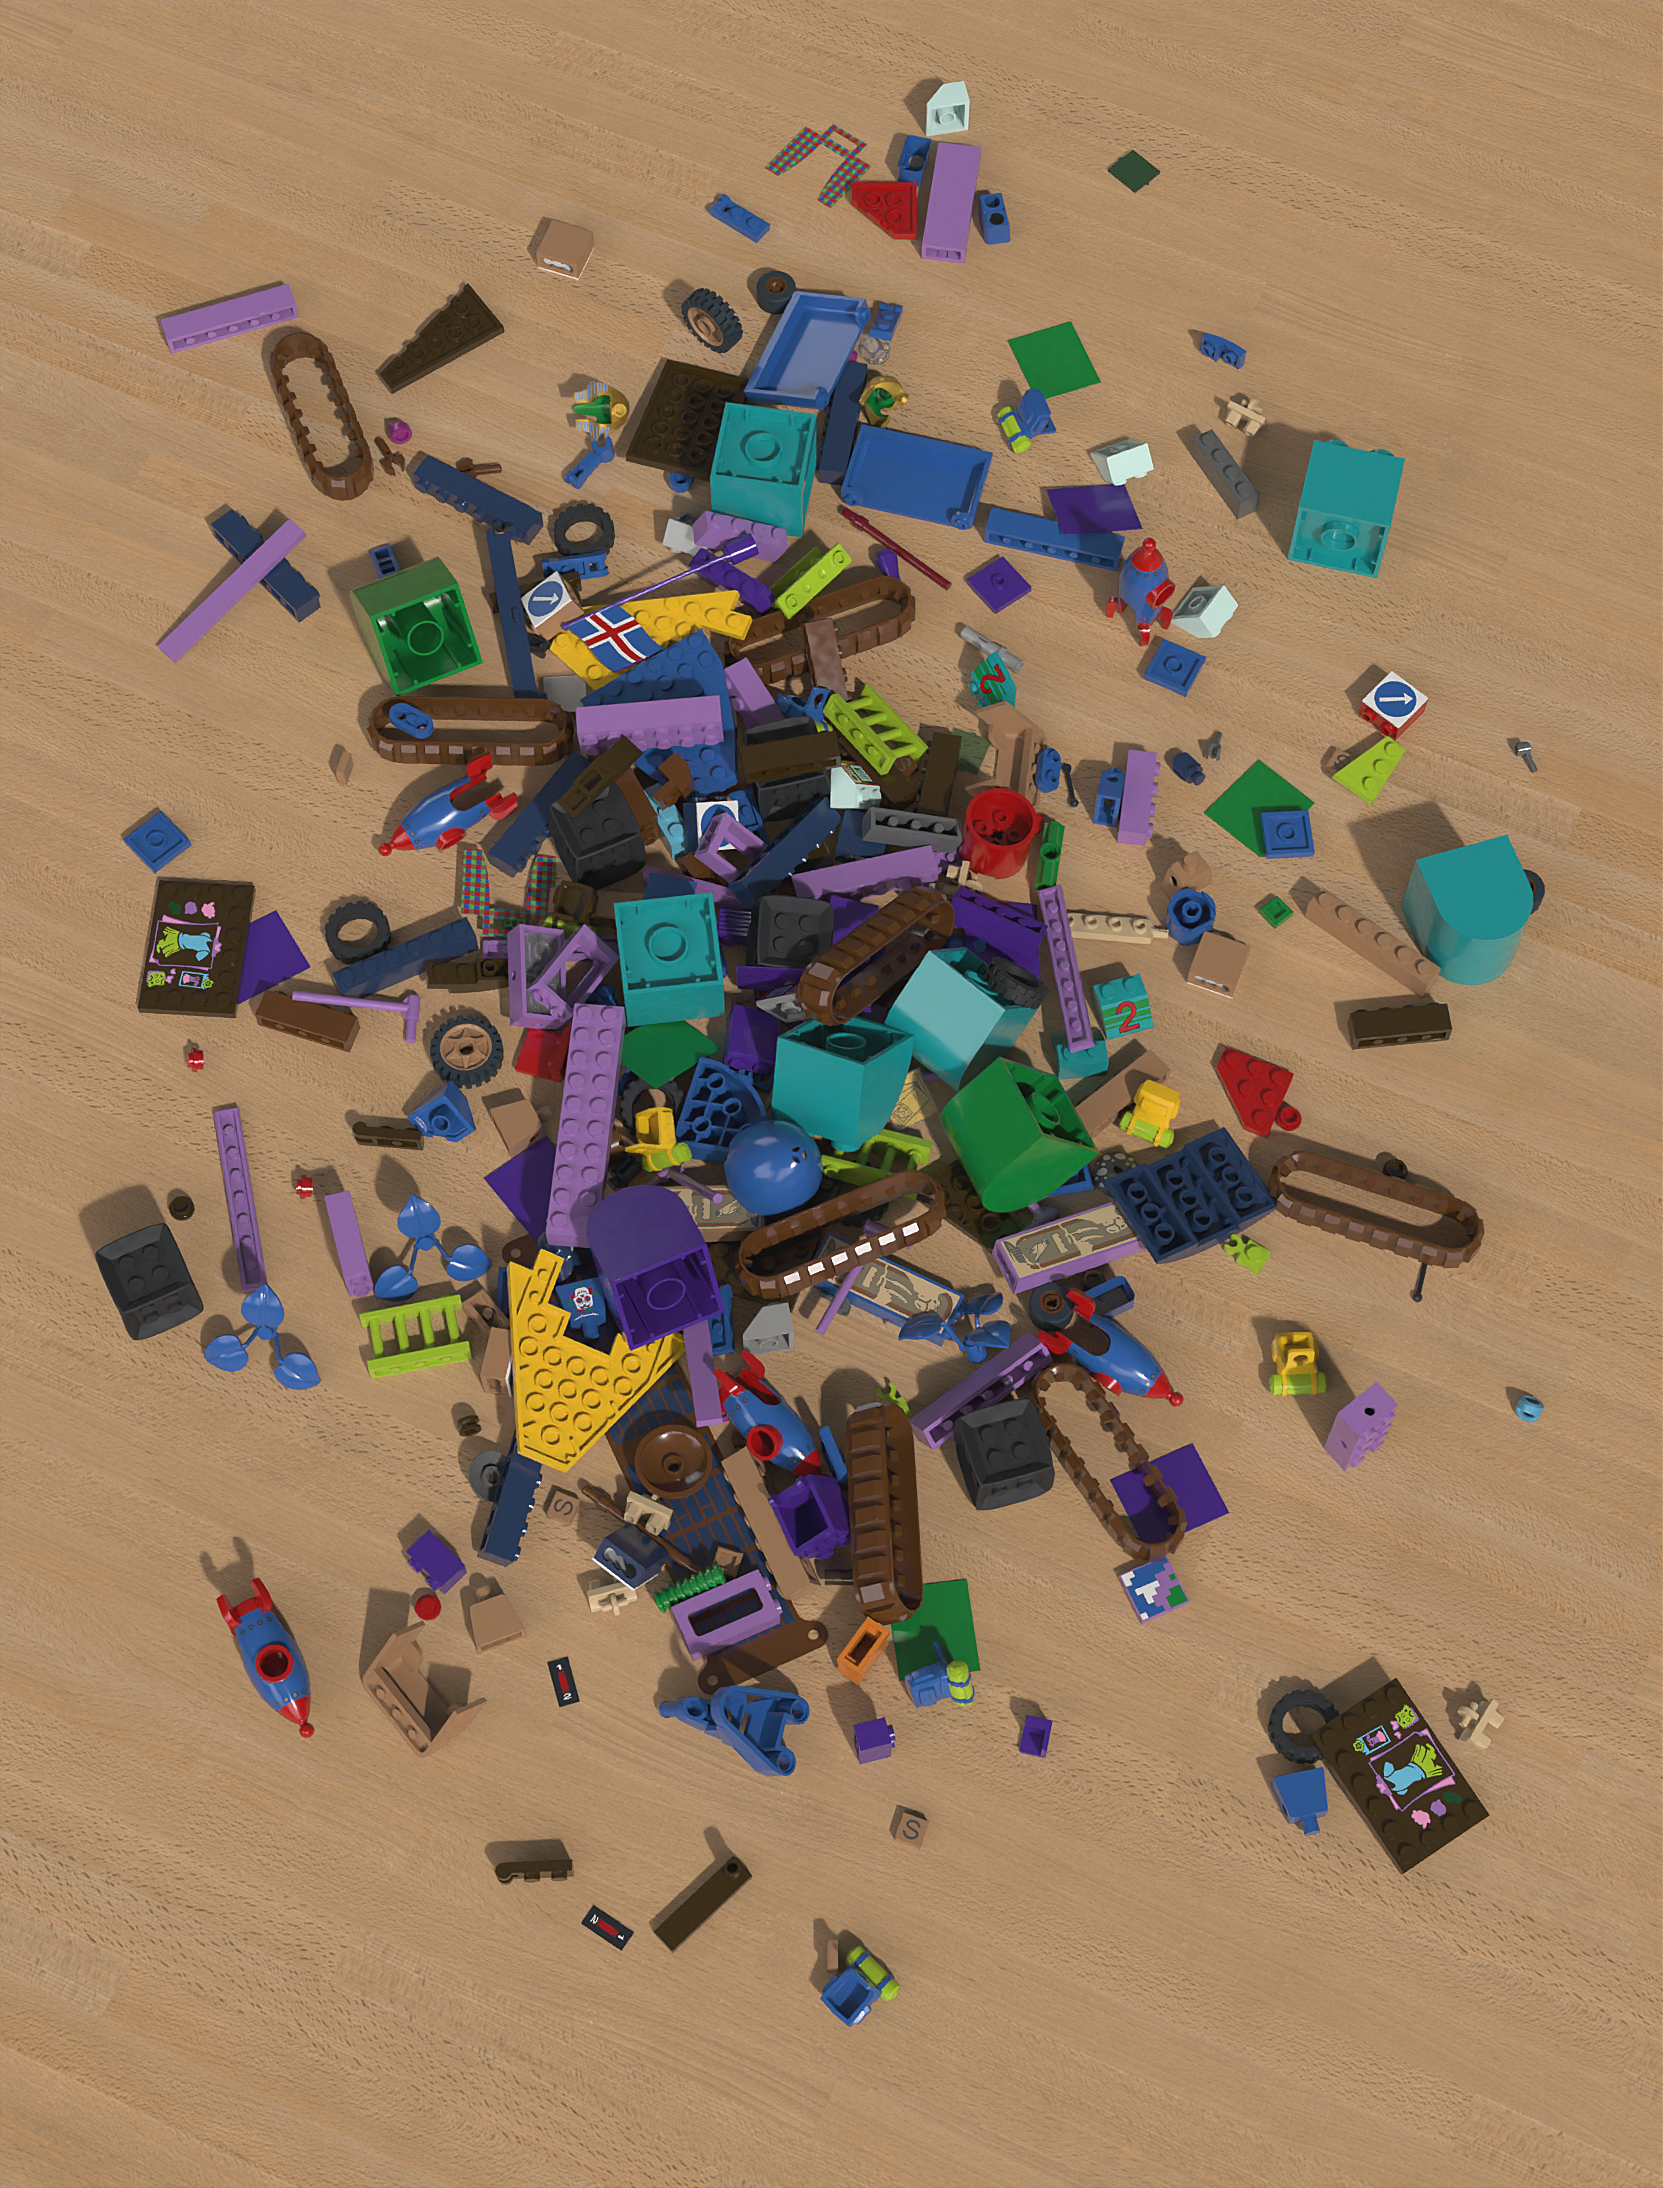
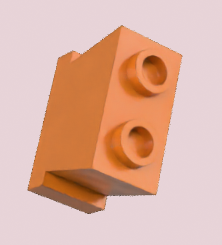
M867 1617L838 1656L837 1671L856 1685H859L888 1646L887 1637L890 1635V1631Z

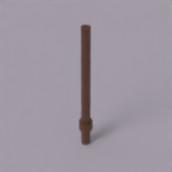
M588 1484L582 1489L581 1493L595 1502L596 1507L601 1511L610 1513L625 1525L628 1523L624 1521L625 1511L615 1505L612 1498L606 1494H600ZM639 1521L633 1524L670 1553L668 1557L690 1573L697 1575L699 1570L705 1571L658 1535L649 1533L645 1529L646 1527Z

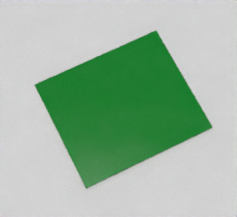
M1071 321L1008 340L1030 389H1040L1045 399L1101 383Z
M1258 760L1204 814L1261 857L1265 853L1260 821L1261 813L1309 810L1315 802L1261 760Z
M684 1020L641 1025L624 1036L621 1063L654 1089H657L697 1064L700 1057L706 1058L719 1050L720 1047Z
M967 1579L923 1584L921 1608L913 1614L911 1619L891 1624L899 1681L905 1680L904 1675L939 1662L933 1646L935 1641H937L948 1664L953 1661H963L968 1665L970 1672L981 1671Z

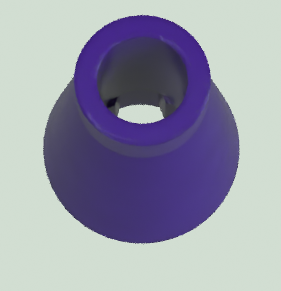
M885 549L877 553L875 563L882 574L895 577L901 581L897 554L892 549Z

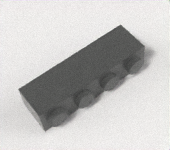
M1213 429L1194 437L1191 446V456L1238 520L1257 511L1259 493Z
M870 807L862 818V841L912 848L931 845L933 851L953 853L962 842V820Z

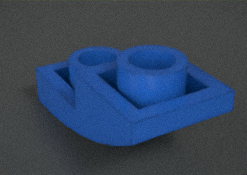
M1208 333L1202 335L1200 350L1205 356L1210 357L1215 362L1222 357L1226 363L1234 366L1237 370L1244 365L1246 351L1243 348L1220 336Z

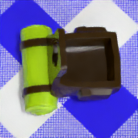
M562 880L561 884L557 885L552 902L555 904L554 912H550V916L546 918L543 927L564 930L565 940L584 924L597 935L596 927L590 925L591 916L595 914L599 900L597 890L580 883Z

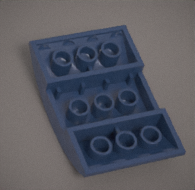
M1225 1127L1185 1144L1183 1149L1147 1166L1145 1163L1140 1164L1102 1183L1156 1264L1178 1261L1212 1248L1231 1238L1232 1234L1237 1235L1277 1208L1276 1200L1273 1196H1270L1269 1190Z

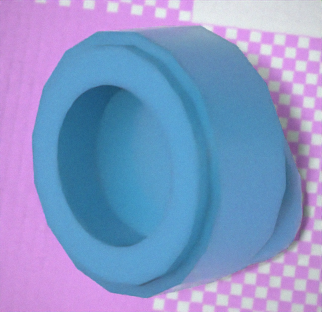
M1521 1395L1515 1412L1520 1419L1527 1422H1535L1539 1419L1544 1404L1533 1396ZM1522 1411H1524V1412H1526V1413H1528V1414H1531V1415H1533V1416L1526 1415V1414H1524Z

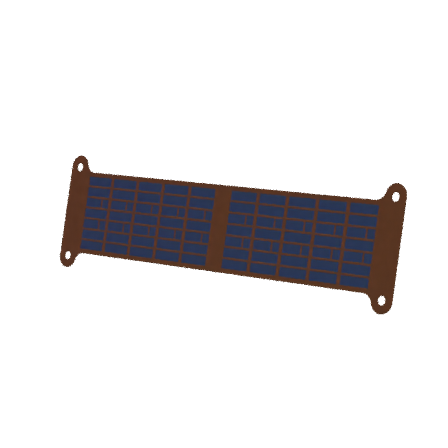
M530 1234L512 1240L502 1249L503 1260L507 1264L511 1261L523 1267H533L537 1257V1243ZM573 1247V1271L564 1281L555 1282L548 1301L549 1304L561 1308L556 1293L557 1286L599 1277L590 1248ZM515 1248L521 1252L520 1256L516 1258L511 1256V1251ZM606 1301L607 1322L597 1326L599 1337L585 1340L582 1329L572 1331L568 1323L563 1336L609 1355L615 1336L618 1333L621 1334ZM676 1360L604 1434L630 1490L641 1496L643 1493L650 1496L653 1495L641 1484L635 1471V1454L642 1439L654 1429L666 1425L686 1426L701 1434L709 1444L712 1452L713 1465L710 1477L705 1485L693 1495L681 1499L660 1497V1500L667 1503V1508L672 1509L673 1513L669 1528L667 1530L662 1529L658 1536L704 1570L708 1566L712 1567L718 1546L743 1553L737 1578L758 1569L761 1576L766 1575L770 1582L772 1590L769 1593L772 1600L777 1598L783 1613L779 1614L780 1624L707 1655V1664L698 1676V1685L704 1693L714 1695L720 1687L741 1684L821 1648L827 1642L828 1631L820 1622L805 1621L800 1618L792 1601L783 1598L778 1593L776 1588L778 1583L774 1575L766 1567V1557L755 1543L756 1536L753 1529L749 1528L745 1522L744 1516L746 1514L742 1506L734 1498L735 1491L733 1486L724 1477L723 1471L725 1469L721 1463L724 1458L709 1426L697 1427L692 1390ZM671 1466L669 1469L671 1471H677L679 1468L677 1466ZM670 1557L667 1558L664 1564L674 1585L678 1580L684 1581V1577H691L692 1573ZM726 1578V1583L733 1579ZM749 1588L689 1615V1618L697 1636H702L761 1610L763 1605L756 1590ZM811 1630H816L819 1633V1637L816 1640H811L808 1637ZM709 1676L717 1677L716 1685L711 1686L707 1683Z

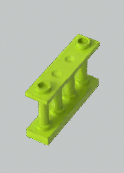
M835 544L825 555H823L818 546L813 547L769 587V590L777 598L765 615L782 610L787 619H790L847 567L852 560L841 544Z
M870 684L865 686L857 700L846 702L838 693L832 694L822 711L880 775L888 774L896 758L910 755L919 764L928 748ZM863 708L869 716L861 718L854 710ZM878 724L884 732L876 734L869 726ZM893 740L899 748L891 750L884 742Z
M883 1129L879 1134L861 1144V1150L856 1163L842 1160L844 1151L834 1149L832 1157L822 1155V1176L865 1186L895 1174L890 1172L895 1157L909 1160L906 1170H917L919 1163L928 1165L933 1141ZM871 1151L885 1154L880 1169L866 1166ZM917 1193L904 1195L902 1197H907L916 1200Z
M445 1294L438 1299L382 1310L373 1308L359 1314L362 1327H370L375 1354L373 1360L367 1361L371 1379L472 1360L469 1341H462L459 1333L455 1310L462 1309L460 1294ZM445 1312L451 1342L449 1345L438 1347L435 1344L430 1315ZM420 1317L425 1348L413 1352L410 1350L405 1320ZM395 1322L400 1352L398 1355L388 1357L384 1352L380 1325Z

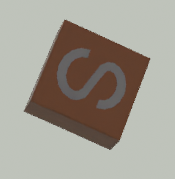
M910 755L896 758L894 761L895 766L906 778L919 770V765Z

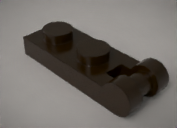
M356 1122L352 1127L355 1140L359 1145L422 1151L424 1148L422 1131H418L415 1128L401 1130L390 1126H380V1128L367 1127L364 1122Z
M572 1859L505 1862L497 1865L495 1872L498 1881L502 1885L510 1884L513 1879H524V1882L528 1883L539 1882L540 1878H551L552 1881H566L568 1877H574V1865Z

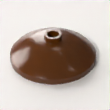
M666 1425L654 1429L642 1439L635 1454V1471L639 1481L649 1492L661 1498L681 1499L693 1495L705 1485L712 1471L713 1458L709 1444L697 1431L682 1425ZM671 1466H677L679 1469L677 1471H671L669 1468Z

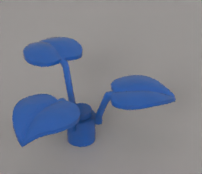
M410 1194L397 1219L400 1232L405 1236L415 1237L409 1269L406 1271L401 1265H393L386 1268L376 1281L375 1296L379 1300L401 1302L410 1299L416 1293L418 1282L410 1274L414 1270L419 1249L426 1251L436 1246L443 1257L450 1261L446 1267L447 1274L458 1281H470L481 1277L491 1268L492 1262L488 1259L485 1252L474 1244L459 1245L452 1251V1257L449 1256L434 1234L439 1229L441 1223L439 1213L424 1199Z
M263 1283L257 1290L248 1295L242 1303V1316L250 1324L257 1325L247 1341L241 1345L240 1339L236 1335L223 1334L213 1339L208 1344L204 1353V1358L210 1364L224 1371L235 1372L241 1370L247 1364L249 1357L244 1349L250 1345L256 1336L262 1340L273 1338L277 1361L280 1363L275 1368L274 1375L279 1383L290 1389L303 1390L312 1388L321 1381L315 1363L306 1354L292 1352L287 1354L284 1359L282 1358L279 1343L280 1334L277 1332V1329L284 1319V1309L278 1296L267 1283Z
M984 1292L966 1299L963 1303L966 1305L964 1313L968 1315L975 1314V1330L967 1334L963 1342H961L945 1321H940V1316L937 1313H923L908 1320L900 1330L899 1341L903 1339L920 1340L931 1338L939 1333L941 1327H943L958 1344L960 1351L965 1350L970 1363H981L988 1357L985 1346L1009 1349L1011 1327L1007 1321H989L982 1327H980L979 1321L981 1314L991 1315L1001 1308L1003 1295L1001 1292Z

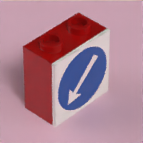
M1391 671L1362 700L1359 714L1366 722L1372 723L1380 729L1383 735L1396 741L1424 713L1428 697Z

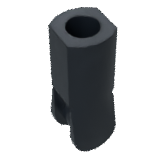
M527 633L530 653L544 659L546 657L545 652L550 650L552 644L546 639Z

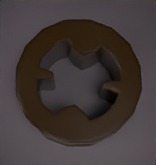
M470 1415L460 1418L456 1422L457 1427L461 1428L459 1435L468 1437L481 1432V1425L478 1424L480 1421L479 1416Z

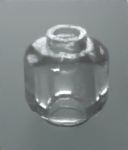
M870 333L862 335L858 344V352L870 365H881L890 357L891 346L887 340L871 336Z

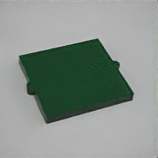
M1134 150L1123 158L1120 157L1118 162L1108 169L1111 175L1134 193L1145 185H1149L1150 181L1160 174L1156 167Z
M955 728L953 735L962 736L957 771L962 770L977 775L991 743L988 739L977 736L974 732L968 733Z

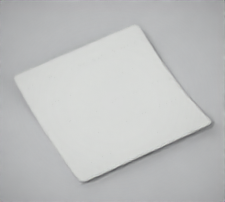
M577 675L543 678L544 693H547L548 700L561 704V708L568 712H576L577 707H584L580 699L586 696V685Z

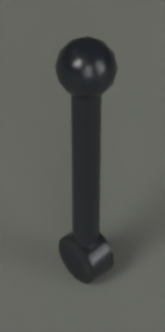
M1064 764L1062 772L1066 774L1071 798L1069 804L1071 807H1077L1079 802L1075 798L1070 775L1072 767L1069 764Z
M1422 1263L1417 1291L1413 1295L1415 1302H1420L1423 1299L1421 1292L1427 1264Z

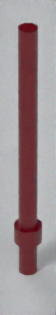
M847 507L842 510L841 515L854 523L853 526L859 531H865L885 547L892 549L899 557L946 591L951 587L952 583L869 524L868 519L862 515L858 516Z

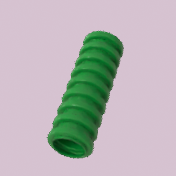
M714 1563L712 1568L708 1566L705 1571L699 1570L697 1575L693 1573L690 1578L684 1577L682 1582L678 1580L675 1585L669 1584L667 1589L663 1587L660 1592L654 1591L653 1598L660 1612L666 1613V1609L669 1608L671 1610V1607L693 1598L698 1594L700 1595L704 1591H709L713 1587L716 1588L719 1584H725L726 1577L721 1566Z

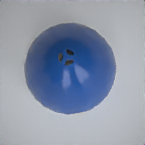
M762 1121L745 1127L730 1142L727 1160L724 1163L726 1181L730 1192L748 1212L767 1217L769 1220L785 1219L804 1209L816 1195L822 1180L823 1161L818 1145L804 1129L785 1121ZM795 1147L798 1148L797 1152H793L792 1150Z

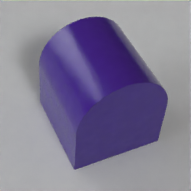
M655 1185L632 1186L609 1195L594 1208L587 1221V1239L609 1310L630 1351L725 1312L707 1243L685 1203L676 1193Z

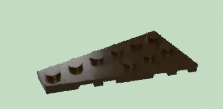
M469 283L466 284L463 288L464 291L458 297L455 296L450 301L451 304L444 311H440L419 333V337L414 342L411 341L406 346V350L400 356H396L379 374L380 380L392 394L505 332L504 326Z
M959 1158L931 1175L940 1182L941 1191L945 1193L947 1216L943 1219L990 1253L993 1251L996 1240L1016 1234L1025 1228L1014 1211L992 1212L984 1207ZM917 1194L916 1198L918 1202L930 1209L932 1198L924 1194Z

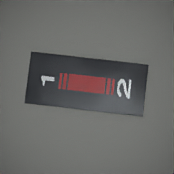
M568 1657L548 1662L559 1707L580 1702Z
M596 1906L591 1908L581 1923L621 1951L634 1934L633 1931Z

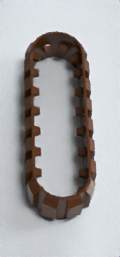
M303 332L291 333L283 337L270 354L269 364L275 387L280 395L291 428H293L294 436L300 446L310 477L315 481L316 488L325 496L335 500H353L362 495L368 489L369 483L373 481L374 465L370 448L364 438L360 423L357 421L354 408L350 404L346 388L343 387L342 378L336 369L332 353L328 352L327 345L312 334ZM295 359H315L322 363L320 364L321 371L328 373L330 380L326 382L329 389H334L337 396L333 399L335 406H341L344 413L340 416L342 423H348L350 432L347 433L348 439L354 440L357 449L354 451L356 458H362V464L358 466L356 471L345 476L328 475L321 470L324 468L322 461L315 460L313 453L317 451L315 444H309L306 435L310 433L308 426H302L299 418L303 416L301 409H295L293 401L297 399L296 395L287 389L286 384L290 382L288 375H282L283 368Z
M879 576L813 598L790 619H787L782 610L753 619L744 641L729 636V640L724 642L725 666L729 667L741 661L739 659V650L750 644L799 628L801 623L824 619L883 599L894 601L901 605V613L893 618L836 637L837 645H840L842 648V659L887 644L902 637L911 629V622L915 621V597L911 595V588L899 579L890 576ZM805 649L765 663L751 664L764 686L809 671Z
M397 696L380 702L368 717L369 727L367 731L373 750L379 752L381 758L393 763L466 765L471 759L489 752L493 757L491 760L492 765L545 766L561 760L564 755L569 753L574 743V728L569 712L564 711L561 708V704L546 699ZM398 703L408 704L429 715L432 720L548 722L557 725L559 731L562 730L556 738L544 743L395 741L386 739L381 731L387 724L391 723L389 711Z
M925 886L910 888L902 892L815 958L804 970L797 991L799 1006L804 1010L806 1016L828 1026L844 1024L917 969L929 950L941 949L947 943L955 921L954 907L948 901L946 895ZM917 921L913 930L904 939L836 990L847 974Z
M1304 1150L1293 1151L1289 1156H1282L1273 1166L1267 1185L1270 1196H1273L1276 1200V1210L1286 1218L1289 1217L1296 1220L1297 1223L1310 1227L1312 1225L1321 1228L1322 1231L1343 1235L1345 1238L1356 1242L1368 1243L1369 1246L1381 1250L1392 1251L1396 1255L1406 1258L1411 1257L1417 1259L1418 1262L1430 1266L1458 1268L1462 1262L1469 1263L1478 1253L1485 1234L1483 1220L1478 1217L1476 1209L1466 1201H1462L1444 1192L1430 1190V1188L1419 1184L1408 1183L1406 1180L1394 1176L1383 1175L1381 1172L1369 1168L1358 1167L1356 1164L1344 1160L1342 1162L1322 1153L1317 1154ZM1297 1170L1310 1172L1450 1217L1460 1222L1466 1228V1236H1470L1471 1242L1464 1241L1460 1248L1456 1249L1442 1247L1297 1200L1288 1195L1285 1191V1183L1280 1182V1178L1282 1176L1287 1178L1291 1172Z
M906 1170L889 1175L854 1191L835 1197L832 1200L786 1217L783 1220L764 1226L748 1235L740 1243V1250L735 1253V1269L742 1287L752 1296L757 1295L764 1300L779 1299L919 1243L932 1236L942 1227L941 1221L947 1216L945 1193L941 1191L940 1182L930 1174H925L918 1170ZM917 1193L924 1194L933 1199L930 1201V1209L917 1218L778 1275L762 1277L748 1271L753 1268L754 1259L769 1250L901 1196Z
M1066 1361L1052 1363L1045 1371L1040 1370L1032 1380L1031 1392H1029L1028 1398L1032 1400L1038 1411L1046 1437L1048 1436L1051 1440V1448L1058 1458L1063 1457L1065 1460L1064 1467L1072 1479H1078V1488L1085 1498L1093 1501V1510L1101 1521L1105 1520L1107 1522V1530L1114 1541L1120 1542L1124 1547L1123 1552L1135 1560L1139 1558L1147 1560L1148 1563L1164 1561L1165 1555L1168 1553L1175 1554L1183 1542L1185 1536L1183 1531H1185L1187 1526L1184 1508L1178 1506L1179 1498L1172 1488L1165 1486L1163 1483L1164 1476L1157 1466L1151 1465L1148 1461L1149 1455L1141 1444H1136L1134 1441L1135 1434L1128 1424L1121 1422L1120 1413L1113 1402H1107L1105 1399L1106 1392L1099 1382H1094L1090 1377V1372L1080 1365L1067 1364ZM1054 1382H1070L1086 1394L1085 1398L1087 1401L1092 1403L1100 1414V1420L1103 1424H1107L1115 1436L1114 1440L1116 1443L1120 1444L1129 1456L1128 1460L1131 1465H1135L1144 1479L1142 1481L1146 1487L1149 1486L1158 1498L1157 1503L1161 1508L1164 1507L1169 1514L1168 1523L1169 1526L1175 1527V1534L1168 1532L1164 1537V1542L1147 1544L1139 1538H1135L1128 1531L1129 1526L1125 1520L1121 1521L1113 1509L1114 1504L1112 1501L1106 1499L1098 1487L1100 1484L1097 1479L1092 1478L1084 1466L1085 1462L1082 1457L1077 1456L1070 1446L1071 1441L1067 1436L1064 1437L1055 1424L1057 1421L1054 1416H1050L1045 1409V1397H1039L1041 1390L1047 1392L1051 1386L1050 1384Z
M881 1400L857 1407L856 1411L848 1417L845 1437L855 1597L860 1610L866 1618L869 1617L885 1626L909 1620L921 1608L923 1602V1576L913 1431L908 1416L898 1404Z

